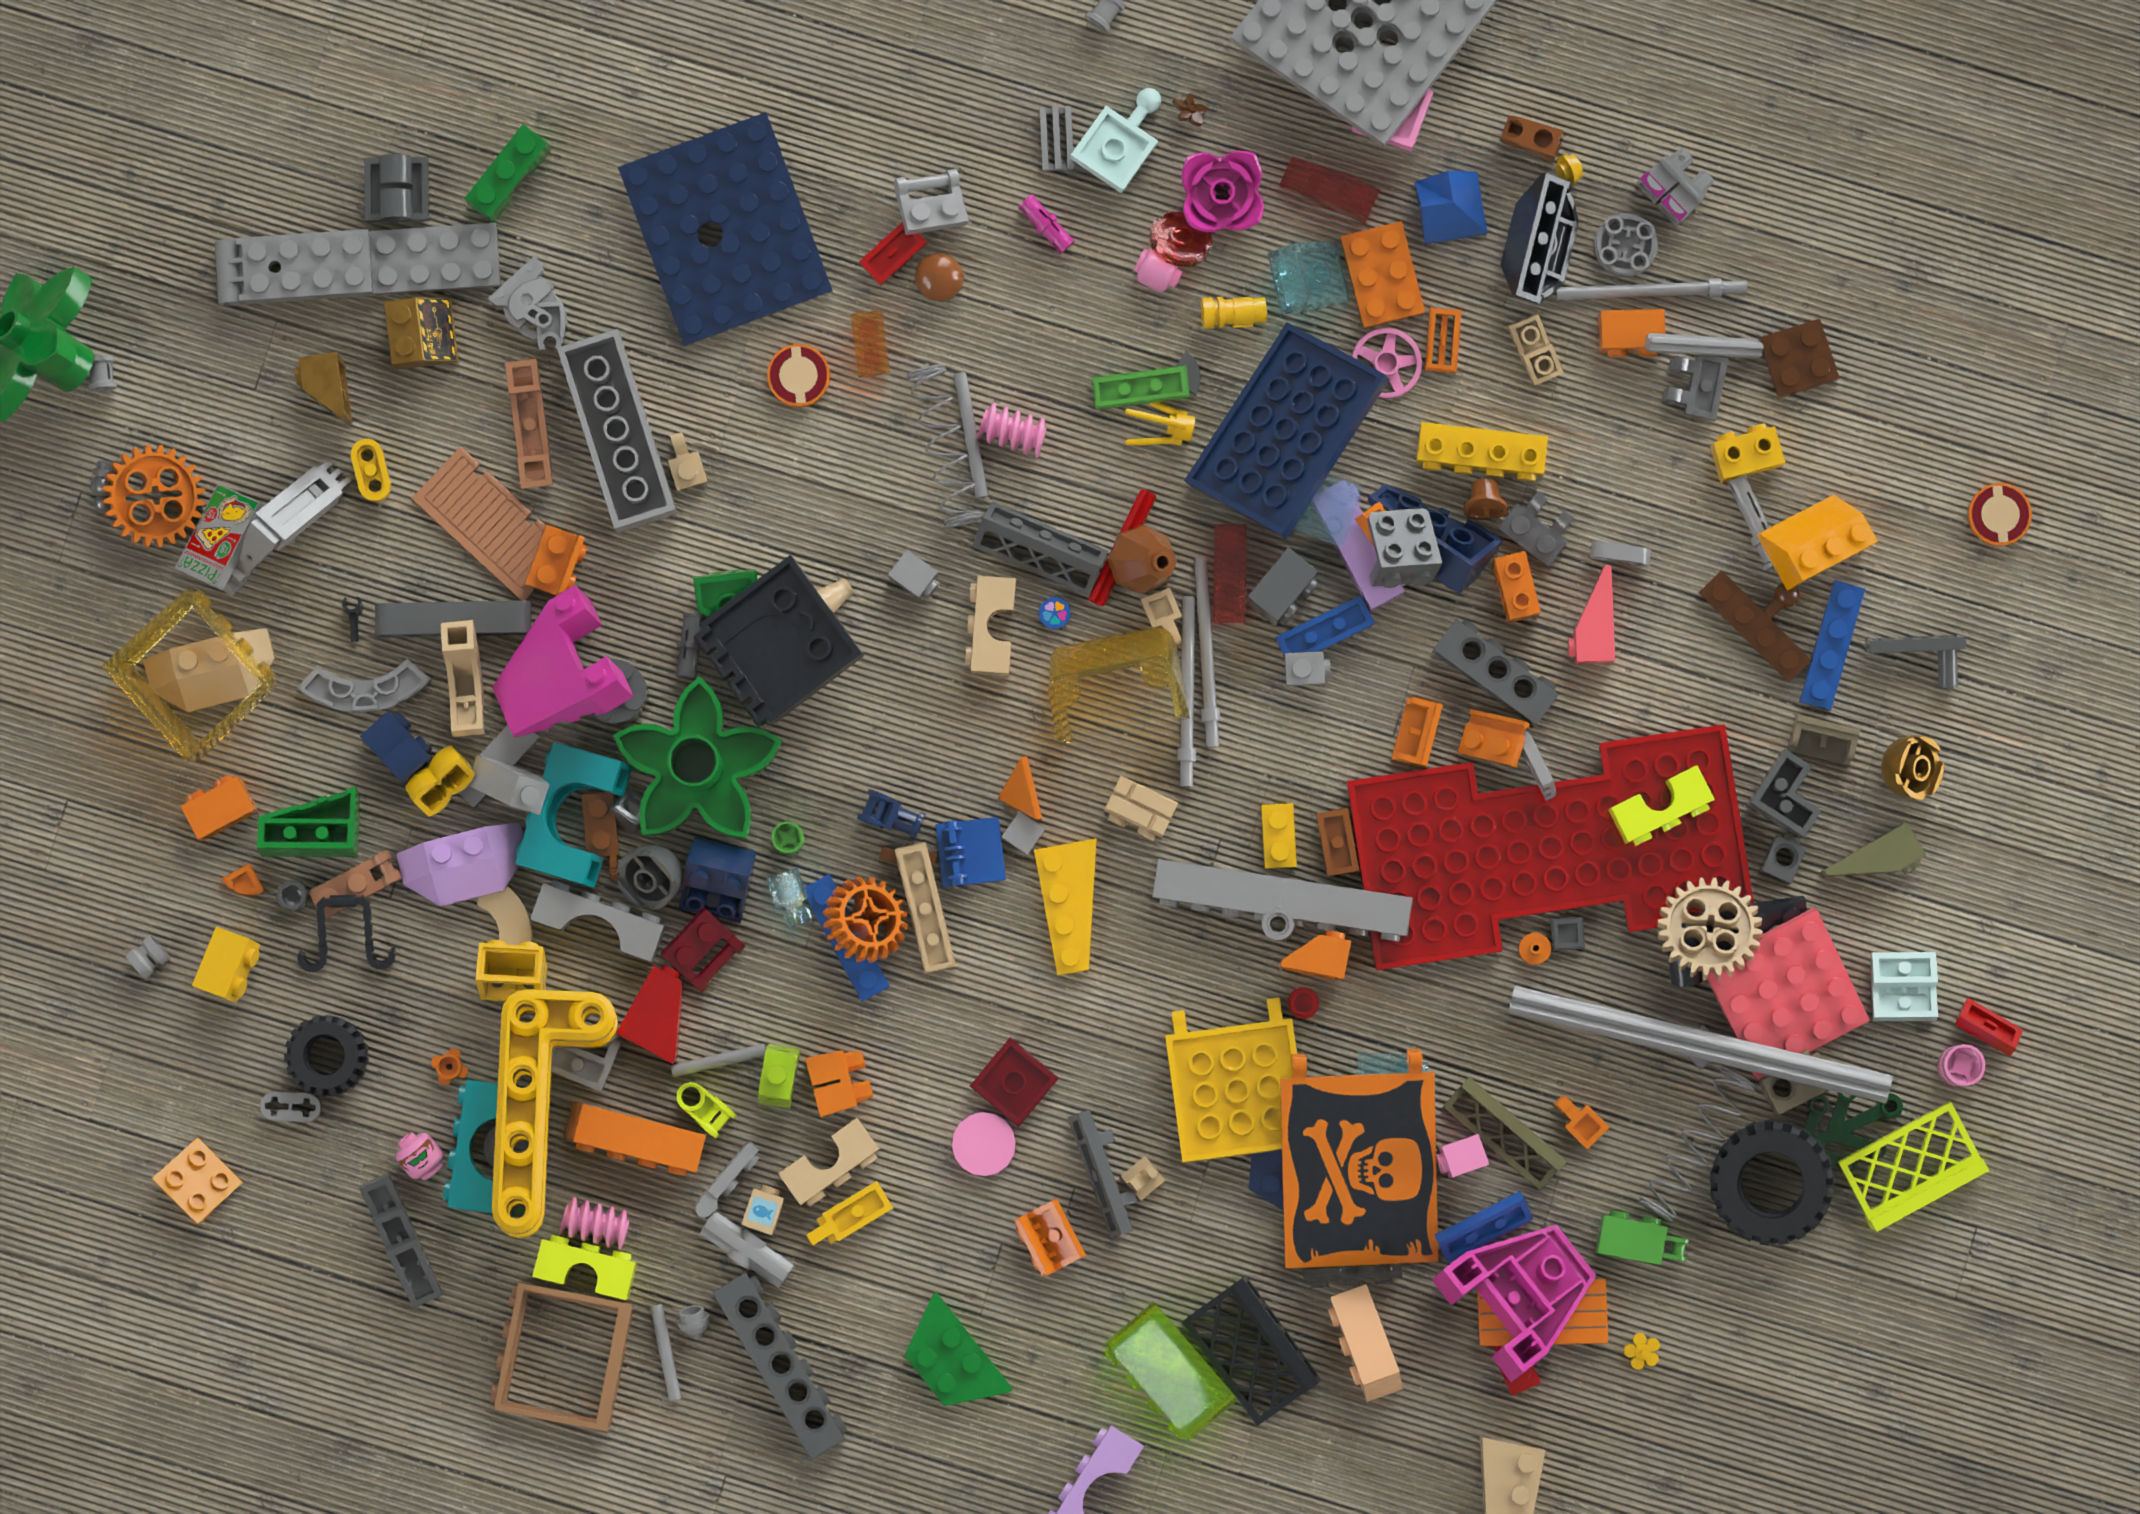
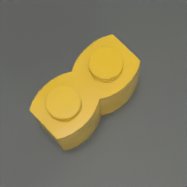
M451 745L440 750L432 758L429 767L415 773L408 781L405 790L412 801L430 817L443 810L449 803L452 795L464 790L473 780L475 772L468 761Z

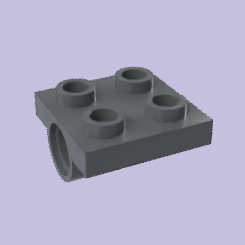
M384 154L380 158H364L366 223L430 221L428 157Z

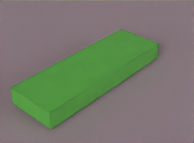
M1186 365L1092 378L1096 410L1190 398Z

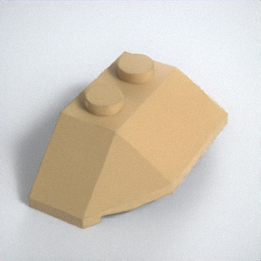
M264 628L229 633L171 648L144 659L143 662L150 690L190 713L251 697L274 662L275 657L268 629Z

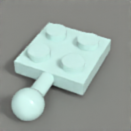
M1145 88L1138 93L1136 98L1137 107L1128 120L1108 106H1105L1070 155L1071 160L1121 194L1158 143V140L1138 127L1147 113L1157 111L1161 105L1159 92L1152 88Z

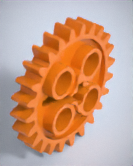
M148 444L144 446L143 454H141L138 448L135 447L131 449L132 459L124 453L120 455L123 465L115 462L110 465L116 472L115 475L105 474L104 476L106 480L111 482L110 486L101 487V491L109 493V498L103 499L101 504L110 505L111 507L110 510L104 513V516L115 517L110 526L111 528L120 525L123 527L120 532L121 538L129 533L132 534L131 544H136L140 538H143L144 548L149 547L152 540H154L157 548L162 547L163 538L170 545L175 544L174 534L181 539L187 537L183 528L195 529L196 526L191 521V518H202V515L195 510L196 507L204 506L206 503L197 499V495L206 492L203 488H196V483L202 479V476L192 477L191 473L196 468V465L185 467L184 463L187 456L183 455L175 459L176 449L174 448L170 449L167 454H164L163 445H158L155 453H153L151 446ZM163 470L171 472L174 477V483L171 487L164 486L160 481V474ZM131 474H137L142 478L143 485L139 491L133 490L129 486L128 478ZM152 488L154 493L181 492L179 497H165L155 500V503L152 499L133 502L125 500L126 496L150 493ZM167 502L174 503L178 508V514L175 519L168 518L164 513V506ZM136 505H140L146 510L147 516L144 522H138L133 518L132 510Z

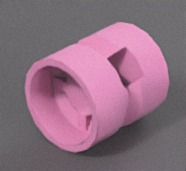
M1961 1044L1949 1047L1941 1053L1937 1069L1939 1076L1945 1083L1951 1086L1963 1087L1975 1084L1982 1078L1986 1063L1984 1056L1977 1048L1972 1045Z

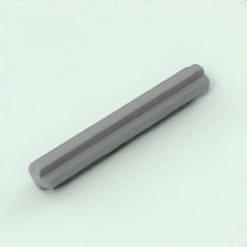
M1649 333L1646 335V341L1644 342L1647 351L1657 353L1759 358L1762 356V350L1764 349V345L1759 339Z

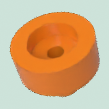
M1530 933L1524 936L1519 943V956L1527 964L1539 965L1550 956L1551 944L1544 935ZM1533 946H1537L1538 950L1534 951Z

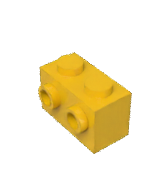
M1759 424L1747 428L1748 433L1736 436L1735 432H1729L1716 437L1717 442H1714L1710 448L1720 483L1734 480L1744 475L1749 476L1779 468L1785 464L1775 426L1766 428V424Z
M216 926L192 986L237 1004L239 997L246 991V979L249 972L259 959L260 944L247 937Z

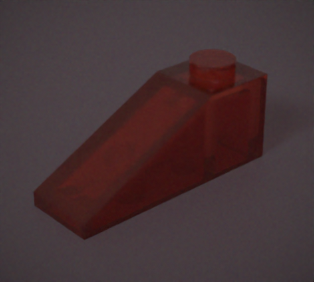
M1293 156L1279 184L1282 188L1363 224H1366L1380 192V189L1352 176Z
M1247 524L1214 525L1213 623H1245Z

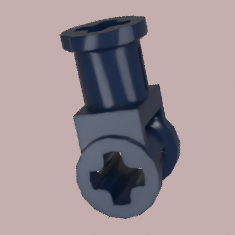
M868 789V800L862 814H858L856 819L880 829L884 828L892 831L893 828L909 834L910 838L915 840L923 823L925 813L920 812L917 814L902 808V803L895 801V799ZM877 803H879L875 815L872 816ZM899 818L912 822V824L901 821Z

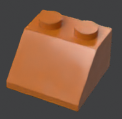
M1326 930L1324 935H1318L1282 959L1278 969L1342 981L1345 976L1351 941L1344 939V933Z

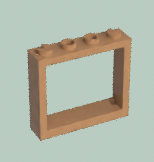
M518 1282L517 1288L512 1287L511 1297L509 1298L508 1306L514 1307L511 1320H505L502 1338L507 1339L505 1352L499 1351L496 1363V1370L501 1371L499 1383H493L490 1402H494L493 1410L605 1432L610 1431L635 1304ZM529 1294L618 1311L597 1418L508 1401Z

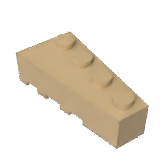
M1480 1436L1484 1514H1533L1546 1450Z

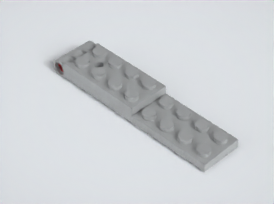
M496 222L378 231L359 229L224 239L214 242L219 306L501 287ZM274 264L281 265V269L277 273L271 272V267Z

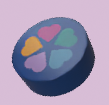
M1048 598L1039 608V619L1048 629H1061L1070 620V607L1061 598Z

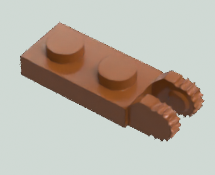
M607 792L582 794L586 852L600 857H609V875L612 881H618L617 856H620L617 821L610 811L611 806L615 802L614 794ZM600 873L596 883H599Z

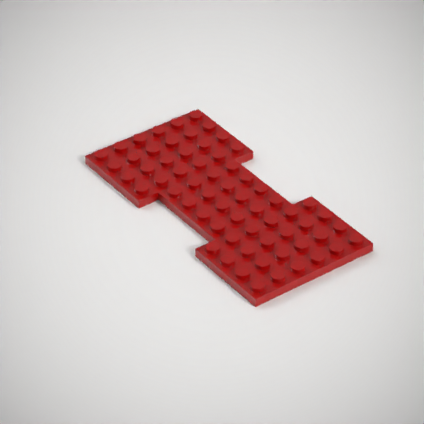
M1722 724L1599 743L1603 775L1554 782L1557 794L1549 800H1545L1538 784L1478 793L1473 762L1347 781L1363 890L1413 898L1407 937L1400 936L1399 942L1380 939L1381 933L1370 931L1376 971L1502 952L1498 920L1623 901L1628 933L1658 928V920L1664 919L1660 915L1661 907L1669 908L1666 904L1667 897L1670 896L1677 899L1675 896L1676 888L1678 887L1686 892L1688 881L1694 887H1698L1700 878L1704 879L1706 885H1711L1712 879L1716 878L1719 887H1722L1728 880L1729 890L1733 891L1740 886L1739 897L1743 898L1750 895V903H1754L1726 725ZM1697 765L1715 799L1707 803L1710 809L1695 817H1692L1690 812L1679 817L1681 824L1665 832L1662 827L1651 831L1650 833L1653 838L1635 846L1633 841L1625 844L1608 810L1638 794L1641 795L1645 804L1650 809L1655 811L1667 809L1671 802V793L1665 781ZM1696 907L1687 910V912L1701 911Z

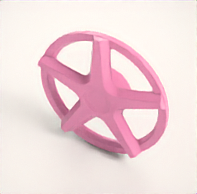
M1393 328L1373 330L1364 335L1353 350V358L1357 359L1359 354L1370 361L1374 369L1384 373L1390 379L1389 383L1395 392H1381L1378 398L1392 399L1400 397L1411 390L1420 377L1422 370L1420 350L1415 341L1400 330ZM1387 333L1382 351L1377 352L1363 346L1371 337ZM1396 335L1402 337L1411 345L1415 355H1397L1395 353ZM1417 364L1412 380L1403 387L1398 369Z

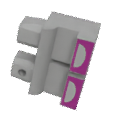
M1684 148L1671 156L1668 154L1664 156L1636 182L1640 190L1654 204L1661 200L1657 206L1658 209L1676 227L1705 199L1707 191L1714 182V179L1704 170L1700 171L1693 179L1684 172L1694 161ZM1676 186V188L1671 193H1669L1664 199H1662L1673 187Z

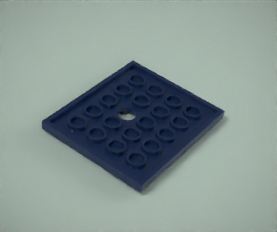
M767 112L618 167L684 346L833 292ZM708 222L718 224L723 231L721 242L714 247L702 245L698 238L700 227Z

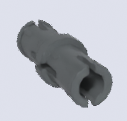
M684 613L681 641L677 643V648L680 651L676 677L696 679L699 651H702V649L694 639V636L702 629L699 624L703 621L704 616L695 613Z

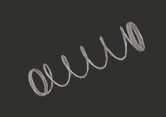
M940 364L914 370L907 374V380L919 381L910 391L911 395L917 398L946 399L922 413L918 423L931 428H953L933 439L925 448V452L934 456H962L940 468L932 477L933 481L938 484L969 485L947 497L939 506L940 510L946 513L962 514L944 521V527L952 528L977 522L983 519L984 516L982 511H952L943 509L944 503L974 487L975 483L937 481L935 478L938 473L968 457L966 453H933L928 451V447L961 427L959 424L931 425L921 422V418L954 398L953 396H921L914 394L913 390L932 377L946 372V366Z
M1722 1067L1720 1072L1730 1080L1718 1078L1714 1079L1713 1083L1718 1093L1737 1113L1709 1104H1699L1697 1106L1701 1117L1721 1138L1690 1129L1681 1131L1684 1141L1705 1164L1676 1155H1667L1665 1157L1670 1169L1690 1190L1657 1180L1649 1182L1652 1192L1672 1214L1643 1196L1638 1200L1643 1206L1669 1222H1674L1677 1215L1655 1191L1652 1184H1662L1684 1192H1693L1689 1183L1670 1164L1668 1158L1680 1159L1702 1167L1709 1166L1707 1160L1687 1140L1684 1133L1690 1132L1716 1141H1725L1724 1136L1704 1116L1700 1107H1709L1734 1116L1741 1115L1739 1109L1722 1093L1716 1082H1727L1743 1087L1751 1092H1756L1757 1086L1728 1067Z

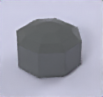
M288 880L278 887L276 899L282 909L297 912L307 905L309 893L303 883Z

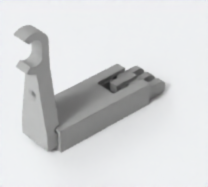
M327 460L318 468L312 467L255 513L249 523L250 526L245 535L237 567L231 574L233 577L224 588V591L230 597L235 595L244 586L253 569L274 549L277 551L281 550L338 503L343 491L352 483V480L346 477L339 482L338 478L343 474L339 468L330 474L328 471L334 465L330 460Z

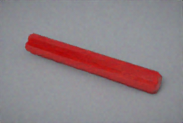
M1146 489L1139 491L1119 534L1144 525L1156 500L1154 493ZM1106 560L1088 597L1091 603L1101 607L1106 604L1116 583L1108 560Z

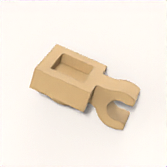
M682 432L671 435L670 438L677 458L668 460L677 491L707 483L708 480L699 452L689 454Z
M1170 587L1140 599L1152 630L1162 627L1170 648L1181 644L1182 639L1174 621L1181 619L1182 615Z

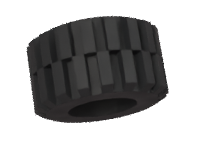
M335 1016L312 1017L313 1019L304 1020L300 1023L301 1026L298 1029L294 1028L291 1032L292 1037L290 1041L287 1040L285 1045L288 1048L287 1054H284V1061H287L288 1067L286 1069L288 1074L294 1078V1083L309 1093L322 1096L343 1094L348 1092L349 1088H354L358 1084L359 1078L363 1077L366 1073L364 1071L365 1065L369 1063V1058L367 1057L369 1049L363 1040L365 1038L363 1034L351 1022ZM322 1037L337 1039L342 1044L345 1052L341 1068L330 1075L317 1073L309 1062L311 1046Z

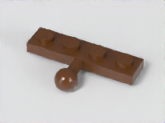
M1722 570L1698 592L1788 683L1811 661L1771 620L1783 607L1789 608L1798 602L1800 593L1797 587L1787 591L1783 583L1778 585L1774 591V599L1763 610Z

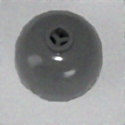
M642 845L630 851L618 864L617 871L620 869L621 877L618 879L619 887L625 897L638 907L642 908L646 905L653 907L651 910H658L666 906L681 888L683 877L681 864L677 857L663 846Z

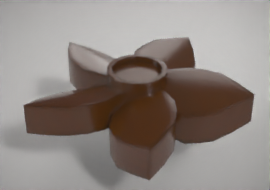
M1191 93L1188 94L1184 102L1173 99V105L1181 110L1178 115L1179 121L1189 119L1191 124L1198 127L1202 126V116L1208 110L1206 106L1195 104Z

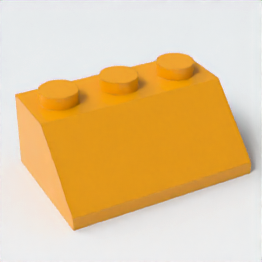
M1835 495L1757 534L1787 591L1878 542L1864 515Z

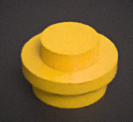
M1566 154L1558 157L1557 165L1555 166L1557 176L1569 181L1571 186L1576 184L1578 179L1583 177V168L1579 159L1575 155L1568 156Z

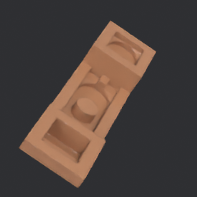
M537 359L505 362L521 489L553 485L546 416Z

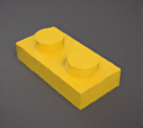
M1293 803L1261 805L1264 869L1296 868Z

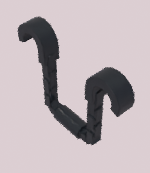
M356 894L330 895V898L323 896L317 902L316 915L320 960L317 963H310L305 957L306 953L299 951L297 960L303 970L317 972L323 968L327 961L328 947L324 908L326 906H330V908L357 907V904L363 907L365 952L368 963L375 969L380 970L392 965L396 958L395 947L389 949V956L386 960H379L374 955L373 925L371 923L372 910L369 899L364 895L357 897Z

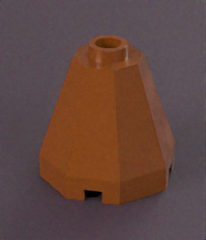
M1140 525L1117 535L1114 542L1116 543L1113 551H1110L1107 558L1116 584L1129 588L1138 594H1145L1165 586L1177 563L1168 536L1145 525Z

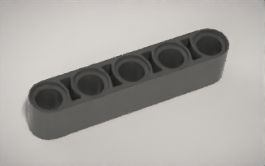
M467 601L375 604V637H441V623L473 620L476 636L526 635L531 628V602Z

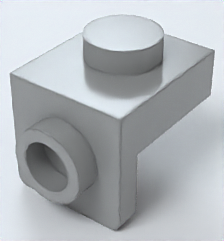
M1324 652L1285 653L1286 686H1324L1325 678L1331 677L1330 659H1324Z

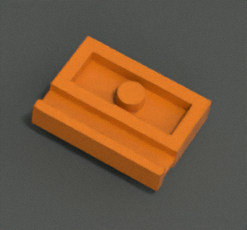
M1470 709L1469 714H1471L1469 723L1465 725L1457 753L1517 768L1526 739L1524 733L1530 724L1522 720Z

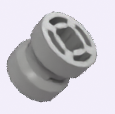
M148 935L142 940V945L138 949H132L125 955L131 965L144 979L153 974L154 968L157 965H164L171 959L165 949L152 935Z

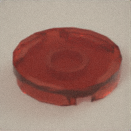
M1171 211L1165 213L1164 217L1157 218L1153 222L1149 234L1150 247L1155 254L1166 263L1177 267H1192L1201 264L1208 257L1213 242L1211 232H1203L1190 227L1184 212Z

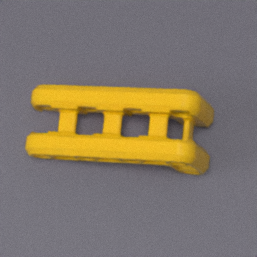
M521 990L510 995L503 1004L500 1030L492 1214L497 1225L510 1237L518 1239L530 1237L542 1226L545 1216L553 1049L555 1047H603L611 1042L616 1035L618 1021L615 1009L610 1000L602 994L578 991ZM526 1013L535 1014L532 1021L528 1023L521 1022V1018ZM596 1015L600 1017L599 1022L595 1025L585 1024L586 1019L590 1016ZM523 1077L532 1078L529 1086L525 1088L517 1087L519 1080ZM520 1141L529 1142L526 1151L523 1153L514 1152L517 1143ZM519 1205L526 1207L525 1214L517 1219L511 1218V1212L514 1207Z

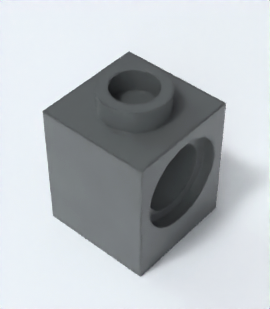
M1783 833L1782 837H1773L1758 873L1783 884H1791L1806 851L1805 847L1800 846L1801 840ZM1779 849H1785L1791 854V863L1788 866H1781L1776 861V853Z

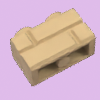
M1120 776L1104 812L1110 814L1107 820L1124 828L1129 823L1138 828L1136 832L1138 835L1154 841L1155 837L1162 839L1178 806V802Z

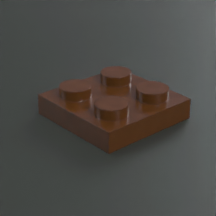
M1820 319L1759 338L1764 345L1762 352L1778 399L1840 379Z

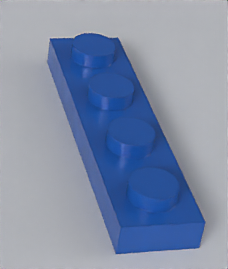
M1838 580L1833 581L1799 703L1831 711L1865 588Z
M830 874L802 888L826 936L832 933L831 929L823 928V924L830 919L822 914L826 908H830L826 904V900L833 896V890L837 888ZM846 905L845 917H848L851 913ZM835 938L829 940L862 1002L890 987L877 961L869 963L865 958L862 962H856L855 953L850 958H845L846 949L835 950V945L838 942Z

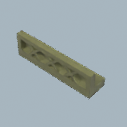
M1470 1077L1461 1084L1442 1106L1474 1135L1479 1134L1481 1141L1539 1191L1567 1162ZM1465 1092L1474 1100L1475 1114L1462 1115L1452 1105ZM1479 1105L1488 1113L1479 1114ZM1493 1116L1499 1123V1135L1486 1136L1480 1130V1117ZM1475 1117L1476 1126L1472 1124L1467 1118ZM1503 1126L1507 1128L1512 1134L1504 1135ZM1517 1137L1522 1141L1524 1156L1510 1157L1505 1152L1504 1138ZM1500 1138V1147L1491 1139ZM1527 1147L1537 1155L1528 1156ZM1541 1158L1551 1167L1540 1181L1529 1173L1528 1159ZM1523 1159H1524V1167H1525V1169H1524L1519 1163H1517L1515 1160H1523Z

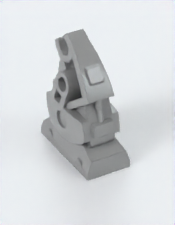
M533 256L488 297V300L496 309L504 310L508 322L518 329L522 335L529 339L538 340L540 351H546L544 342L548 338H553L556 341V351L564 342L566 325L568 324L567 313L565 312L563 301H560L554 292V286L541 276L545 270L544 266L536 256ZM528 323L534 326L535 328H537V331L530 330L526 326V324Z

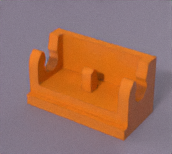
M1415 697L1407 698L1391 760L1421 768L1427 767L1443 704Z

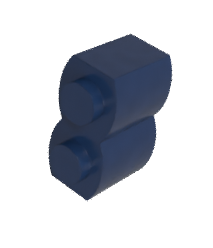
M387 711L360 737L390 771L406 785L415 773L424 769L431 762L433 757L429 752L433 748L421 735L416 739L408 731L412 725L400 712L394 715L392 712Z

